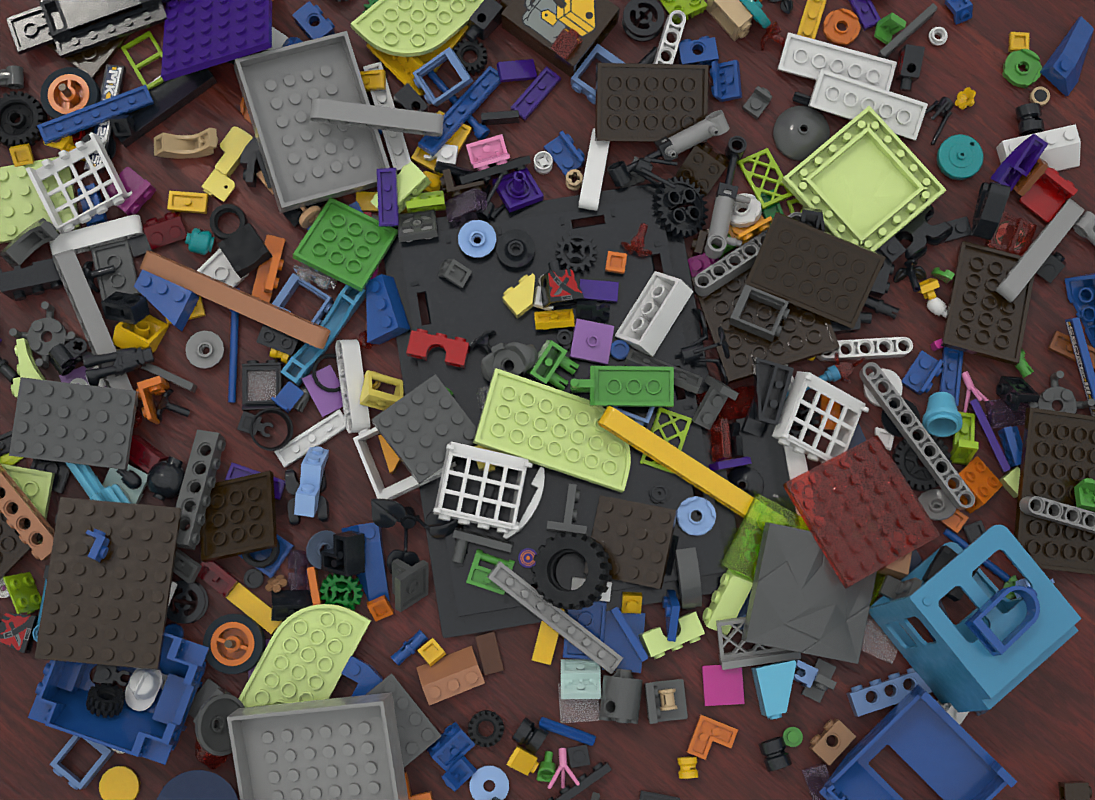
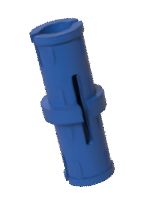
M419 630L391 656L393 661L400 666L406 658L416 653L415 650L428 639L427 636Z

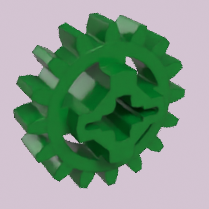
M335 573L333 576L328 574L327 578L322 582L323 586L320 588V592L323 593L320 599H326L324 604H335L355 610L363 596V592L360 591L363 585H357L359 578L353 579V575L346 577Z

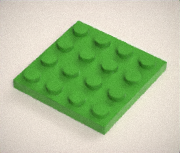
M329 198L293 253V259L362 292L398 235V230L393 227H379L378 220L333 198Z

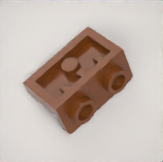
M1039 157L1027 177L1022 175L1013 189L1021 196H1024L1039 177L1045 173V170L1049 167L1048 163Z

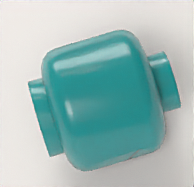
M194 228L191 233L187 232L185 244H188L190 252L206 255L208 251L211 252L214 237H212L210 231Z

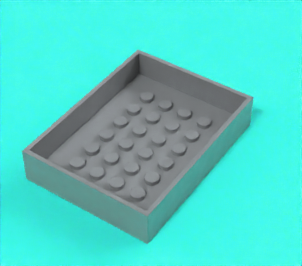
M347 31L235 59L234 69L280 213L327 201L329 198L334 199L377 187V169L390 168L378 129L310 120L311 101L315 98L370 105Z
M392 692L238 708L227 717L240 800H409Z

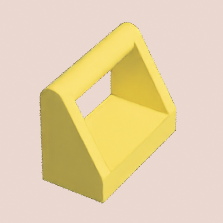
M369 370L366 371L360 395L361 405L384 411L404 397L403 380ZM372 379L396 386L394 395L372 389Z

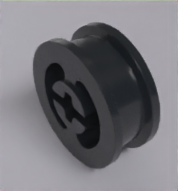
M656 0L629 1L624 9L622 26L625 33L631 39L639 42L650 41L659 35L664 22V11L659 2ZM652 14L655 16L656 22L652 21ZM631 16H633V17L635 18V19H634V25H633V23H632L631 20H630V17H631Z
M185 580L176 581L177 586L168 607L167 617L179 624H190L200 620L205 615L209 606L207 591L201 584L195 581L190 584ZM180 589H183V592L178 594L175 597V599H186L187 601H196V598L192 594V591H194L197 595V608L190 615H188V611L192 610L195 607V605H185L184 603L174 602L175 607L179 610L178 613L175 611L173 607V598Z

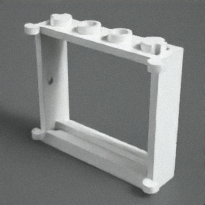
M376 427L370 430L367 428L361 430L358 433L359 435L353 438L377 499L393 500L442 475L443 467L420 484L413 476H410L385 488L366 443L367 439L380 434ZM455 462L451 463L450 470L454 471L453 467L456 466Z

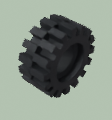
M463 39V43L458 42L457 47L455 46L454 52L468 73L475 75V72L479 74L481 69L484 70L485 64H487V53L482 42L479 43L477 39L474 42ZM474 51L478 56L477 60L473 63L465 62L463 59L464 53Z
M101 683V686L95 684V687L92 686L88 692L87 710H91V714L96 713L98 717L100 715H103V718H106L107 715L110 718L114 715L117 716L122 712L125 692H123L122 688L118 689L117 685L113 687L111 683H108V685Z
M489 710L476 713L468 725L470 739L480 747H490L497 744L504 733V723L501 717ZM483 721H489L494 726V732L488 737L482 736L478 731L479 724Z

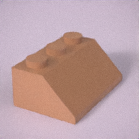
M472 646L442 657L431 667L428 663L417 667L419 679L429 705L486 683Z

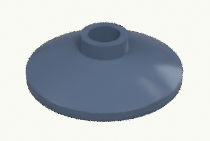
M324 530L310 538L306 547V556L309 563L315 568L321 569V546L324 545V550L333 548V534L336 533Z

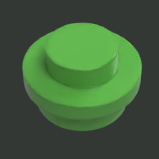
M788 727L783 732L786 745L796 747L801 744L803 735L798 728Z

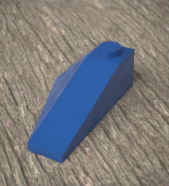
M1082 16L1077 19L1040 71L1065 96H1068L1078 83L1094 28Z
M367 523L342 528V532L356 531L365 534V573L356 575L363 585L362 588L368 600L371 601L385 595L388 601H390L381 527L375 523Z

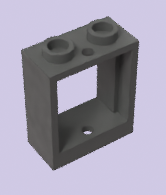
M745 284L730 317L729 324L773 342L774 337H779L783 328L780 325L782 319L786 320L790 309L787 308L789 301ZM749 298L780 310L771 331L740 319Z

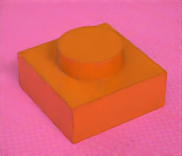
M608 251L605 271L624 274L627 254Z
M956 509L951 517L941 520L940 523L957 534L969 517Z
M385 595L367 602V607L375 621L388 617L394 612Z

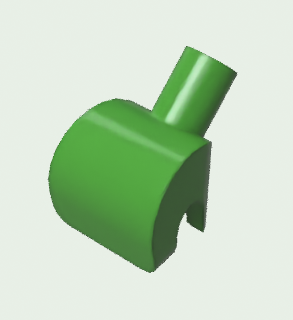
M545 751L544 761H541L539 764L537 781L550 782L554 776L556 765L552 763L553 752Z

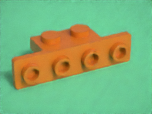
M266 235L264 244L273 257L258 267L252 296L270 303L273 288L277 289L280 278L276 277L277 271H282L284 263L281 255L285 239L272 235Z

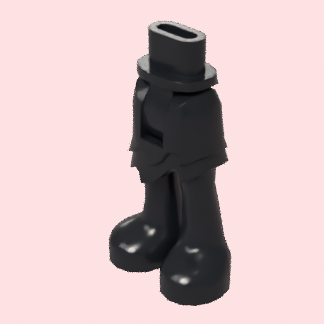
M142 347L117 349L116 352L93 355L91 352H84L82 354L83 363L87 369L85 370L87 380L91 386H98L100 379L110 375H115V377L122 376L138 370L142 366L146 367L147 363L154 362L151 347L144 349ZM114 362L112 366L92 369L100 364Z

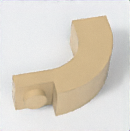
M208 128L194 135L161 133L154 137V156L185 159L214 154V148L217 147L218 143L216 129Z

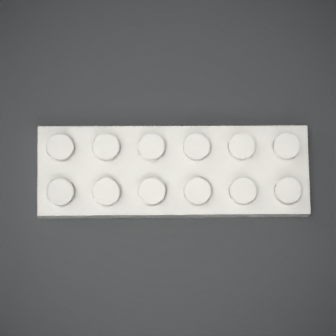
M788 32L777 70L816 81L820 69L889 91L897 62Z
M820 69L808 106L849 120L854 119L870 106L896 135L915 141L928 104Z

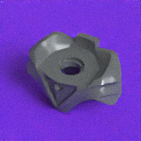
M519 342L499 343L491 348L492 352L482 359L481 372L483 377L490 383L496 368L524 378L527 371L537 362L539 355L532 344L526 345ZM507 360H511L514 363L512 371L505 369V362Z

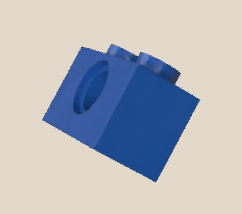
M310 1L292 14L295 23L310 40L335 34L333 29L335 26L329 18L325 19L318 5L313 6ZM315 21L320 22L317 26H311Z
M704 36L699 38V40H682L677 49L679 64L712 66V61L718 62L719 56L715 37ZM693 50H700L702 54L696 55L693 53Z

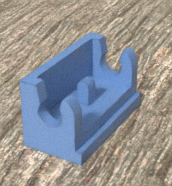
M795 660L798 670L796 671L797 674H794L793 680L801 683L803 687L811 688L818 669L800 660Z

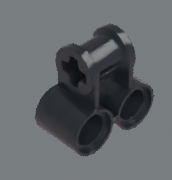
M74 338L65 345L60 343L54 346L48 354L51 357L49 361L61 376L69 374L74 370L75 365L83 360L82 354L87 352L86 341L82 338Z

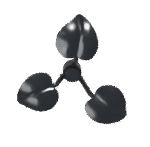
M693 308L691 310L696 314L701 323L703 336L697 341L690 343V346L681 348L684 363L695 361V363H715L718 367L721 382L728 386V379L719 358H700L703 356L702 351L721 345L726 359L730 358L729 346L726 342L724 330L721 326L718 327L720 342L702 348L700 345L697 346V344L705 339L706 341L708 340V331L702 311Z
M371 499L372 519L377 526L390 528L397 521L401 522V525L404 527V551L395 549L387 558V567L391 574L392 561L397 558L411 567L420 562L415 552H407L408 529L413 528L416 521L425 529H429L430 535L434 538L449 536L459 525L457 519L450 518V521L438 519V515H434L433 511L427 515L425 524L419 515H415V510L412 507H403L402 504L388 499Z

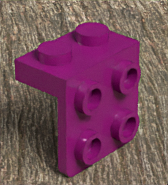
M126 167L119 174V177L127 193L132 191V194L129 198H125L122 204L116 206L126 215L130 216L135 215L140 210L143 204L153 196L156 189L130 167ZM114 183L106 188L110 198L118 194Z

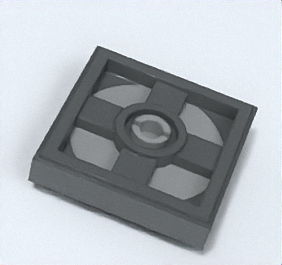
M435 210L400 214L398 226L399 242H411L413 240L438 237Z

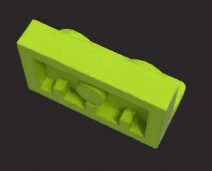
M441 190L420 193L417 197L410 198V201H406L407 212L446 210L444 192Z

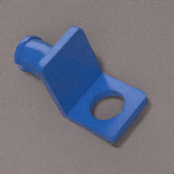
M289 381L275 398L272 396L271 400L289 413L304 392Z

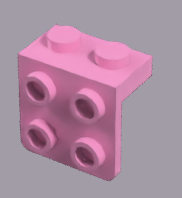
M502 134L465 144L473 168H477L478 171L489 168L488 164L495 163L496 165L507 163V159L511 158L510 154L507 153Z

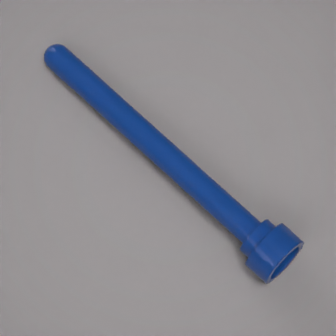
M433 70L427 74L442 93L449 90ZM453 95L448 100L454 105L458 98ZM472 115L467 119L468 123L474 128V135L478 140H483L489 135L490 130L486 125L479 124Z

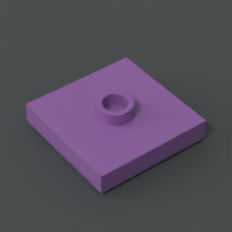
M576 319L569 357L607 365L614 326Z

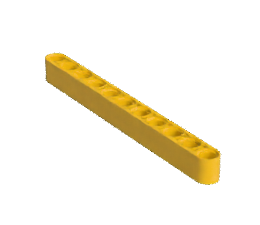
M607 406L598 421L602 428L764 531L765 522L785 525L787 521L785 517L622 412Z

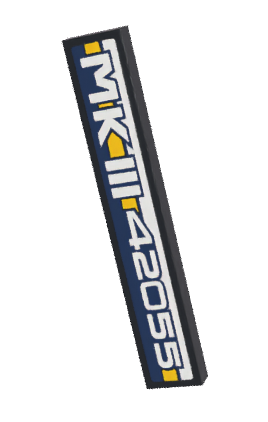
M106 64L98 102L122 93L126 74L125 66ZM110 120L92 128V132L98 135L100 139H106L107 142L103 146L107 154H109L113 135ZM98 151L89 155L94 167L103 163ZM85 161L84 165L86 172L90 170L87 161ZM106 167L98 170L97 172L105 173Z

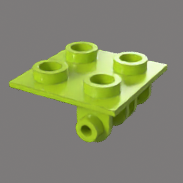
M660 0L669 15L675 10H680L684 12L686 20L689 19L688 15L693 18L695 15L704 13L708 6L704 0ZM674 15L672 16V22L677 25L680 23V18Z
M30 572L3 577L17 614L25 612L31 614L35 610L40 609L42 598Z

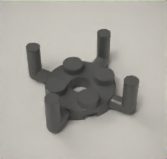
M44 301L41 303V307L46 310V318L35 320L28 332H20L12 328L9 330V334L16 339L25 338L28 340L29 347L42 356V359H36L35 364L42 369H47L50 360L49 351L60 343L65 345L74 338H80V336L72 331L67 333L65 327L58 320L54 319V306ZM51 332L52 339L49 342H44V334Z
M1057 371L1051 374V387L1041 393L1038 402L1026 403L1024 409L1032 407L1055 411L1052 408V402L1058 401L1061 404L1060 412L1075 414L1077 409H1086L1094 406L1095 400L1091 398L1086 401H1076L1071 390L1059 386L1058 380L1064 377V372Z

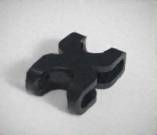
M932 205L927 207L912 222L894 235L898 241L909 240L912 242L905 251V258L907 260H918L926 254L927 244L939 245L952 234L953 227L948 222L938 225L927 223L934 214V207Z
M287 469L285 471L286 490L288 493L296 495L300 486L297 473L293 469ZM325 469L323 472L319 494L324 492L327 488ZM319 495L318 518L322 522H328L329 502L326 498ZM294 497L287 504L289 522L292 526L298 525L301 522V515H294Z

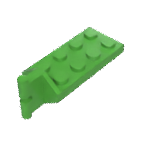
M590 366V379H572L570 381V390L572 393H590V406L674 407V367Z

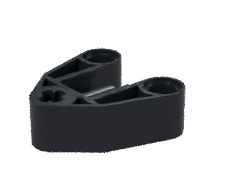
M982 182L973 216L972 236L987 240L993 238L1009 198L1010 186L995 182Z

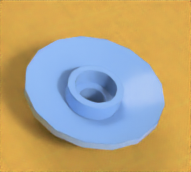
M472 220L465 223L460 229L458 244L466 255L473 258H481L488 255L494 249L496 233L487 222ZM480 238L481 242L475 243L474 239Z

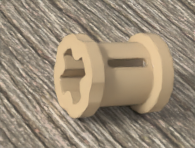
M572 169L566 174V186L572 191L579 190L582 186L583 175L579 170ZM573 177L577 178L575 183L572 182Z
M675 689L658 690L661 699L660 711L678 709L674 699Z

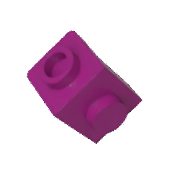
M705 253L689 258L688 264L692 277H695L719 261V259H711Z

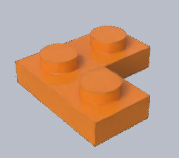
M700 714L686 752L706 760L713 741L732 748L738 729Z

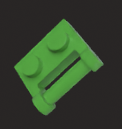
M477 549L466 583L504 595L505 591L487 578L492 570L478 565L480 560L494 565L500 561L513 570L515 561L511 559L507 561Z

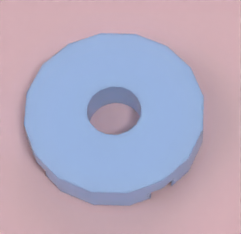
M694 496L687 498L677 509V523L682 531L688 535H704L715 524V508L710 501L702 497ZM693 511L701 513L702 518L700 521L695 522L691 519Z
M487 765L477 769L472 775L470 792L475 800H492L493 797L504 800L509 791V780L502 769ZM492 780L495 783V789L493 791H486L484 789L485 781Z

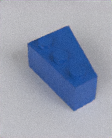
M143 269L134 285L176 328L183 331L199 300L195 293Z
M380 274L369 280L366 285L367 343L380 345L411 329L394 277Z

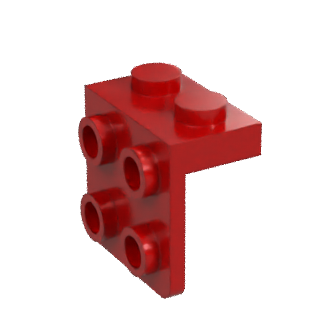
M1048 167L1045 173L1032 185V188L1024 196L1020 197L1019 201L1044 222L1048 223L1054 218L1066 200L1076 194L1078 189L1074 187L1071 181L1062 178L1057 170Z

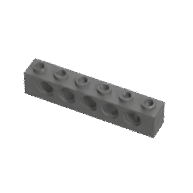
M197 429L175 507L182 509L177 541L178 548L195 550L196 545L200 541L201 526L205 523L206 508L211 501L210 493L216 483V471L220 468L221 453L226 446L225 438L220 433ZM211 450L210 454L205 456L206 452ZM206 468V471L200 474L201 470ZM201 486L200 491L195 493V490ZM196 505L195 509L190 512V508ZM190 524V528L185 531V527Z

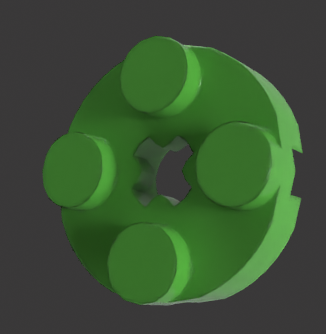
M1021 49L1010 53L1003 64V77L1014 86L1027 88L1029 85L1034 84L1041 75L1042 66L1039 62L1040 58L1035 52L1028 49ZM1024 64L1027 71L1021 72L1018 66Z

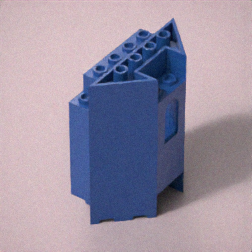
M164 633L159 669L162 674L168 675L163 690L160 687L151 707L143 711L133 710L124 700L122 712L111 718L109 715L106 718H103V715L98 717L96 713L91 714V710H87L86 701L89 689L92 686L95 687L90 678V673L97 664L50 660L44 667L43 674L45 675L42 682H39L35 691L37 695L28 718L44 723L51 728L165 765L171 750L175 749L180 740L181 732L187 728L184 724L198 687L201 688L203 684L200 681L205 672L206 662L204 661L209 647ZM119 666L118 671L131 672V676L136 668Z

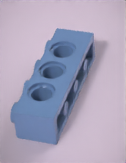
M911 667L906 669L907 673L900 675L897 672L888 675L889 679L881 681V678L870 681L869 686L862 687V685L852 687L851 692H848L847 696L854 716L859 717L898 704L918 684L928 693L933 691ZM906 679H909L912 683L909 690H906L903 686V682ZM887 685L893 688V693L890 696H887L884 691ZM869 691L874 693V700L872 702L866 700V694Z

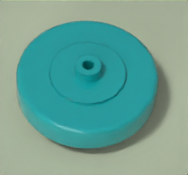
M739 0L763 29H766L771 24V21L761 9L763 5L759 0L756 2L754 0Z
M963 134L948 137L940 145L936 155L937 165L941 172L953 180H966L974 176L981 168L984 159L980 144L972 137Z

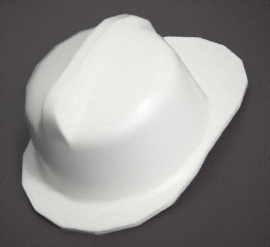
M136 668L125 690V701L130 708L136 711H143L151 707L163 681L160 669Z

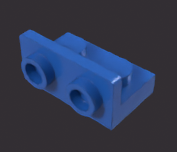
M561 131L558 137L544 146V150L551 154L553 162L566 178V174L572 169L578 170L584 166L585 155L579 148H575L569 134L565 135Z
M921 350L901 380L902 385L918 395L924 392L927 393L933 385L931 381L934 376L938 377L942 372L943 367L941 365L944 361L941 359L936 360Z
M1009 426L999 430L1000 441L1010 468L1021 465L1023 443L1018 427Z
M454 722L444 730V733L441 734L437 741L427 748V751L447 772L476 744L461 729L458 723Z

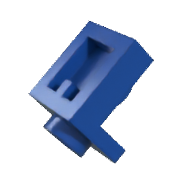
M945 0L946 6L954 14V23L956 25L972 18L973 4L970 0Z

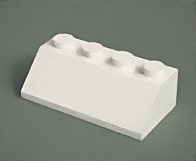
M1076 124L1035 133V135L1048 143L1040 158L1048 163L1049 168L1062 171L1080 166L1081 141ZM1032 134L1002 141L996 147L1000 163L1002 164L1011 152Z
M655 271L615 336L627 342L628 345L653 357L693 291L681 279Z

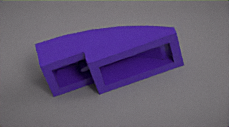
M1032 134L1011 152L990 179L996 183L1010 186V191H1012L1022 175L1027 177L1048 143L1037 135Z

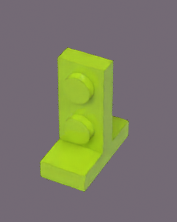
M959 412L962 416L963 424L962 428L953 434V449L950 452V460L955 464L967 465L977 452L979 442L974 441L975 414Z

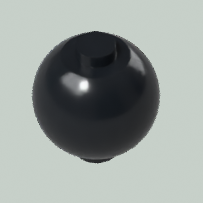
M169 456L167 461H160L151 467L147 475V485L149 490L154 493V498L164 501L165 498L173 499L179 496L185 475L182 461Z

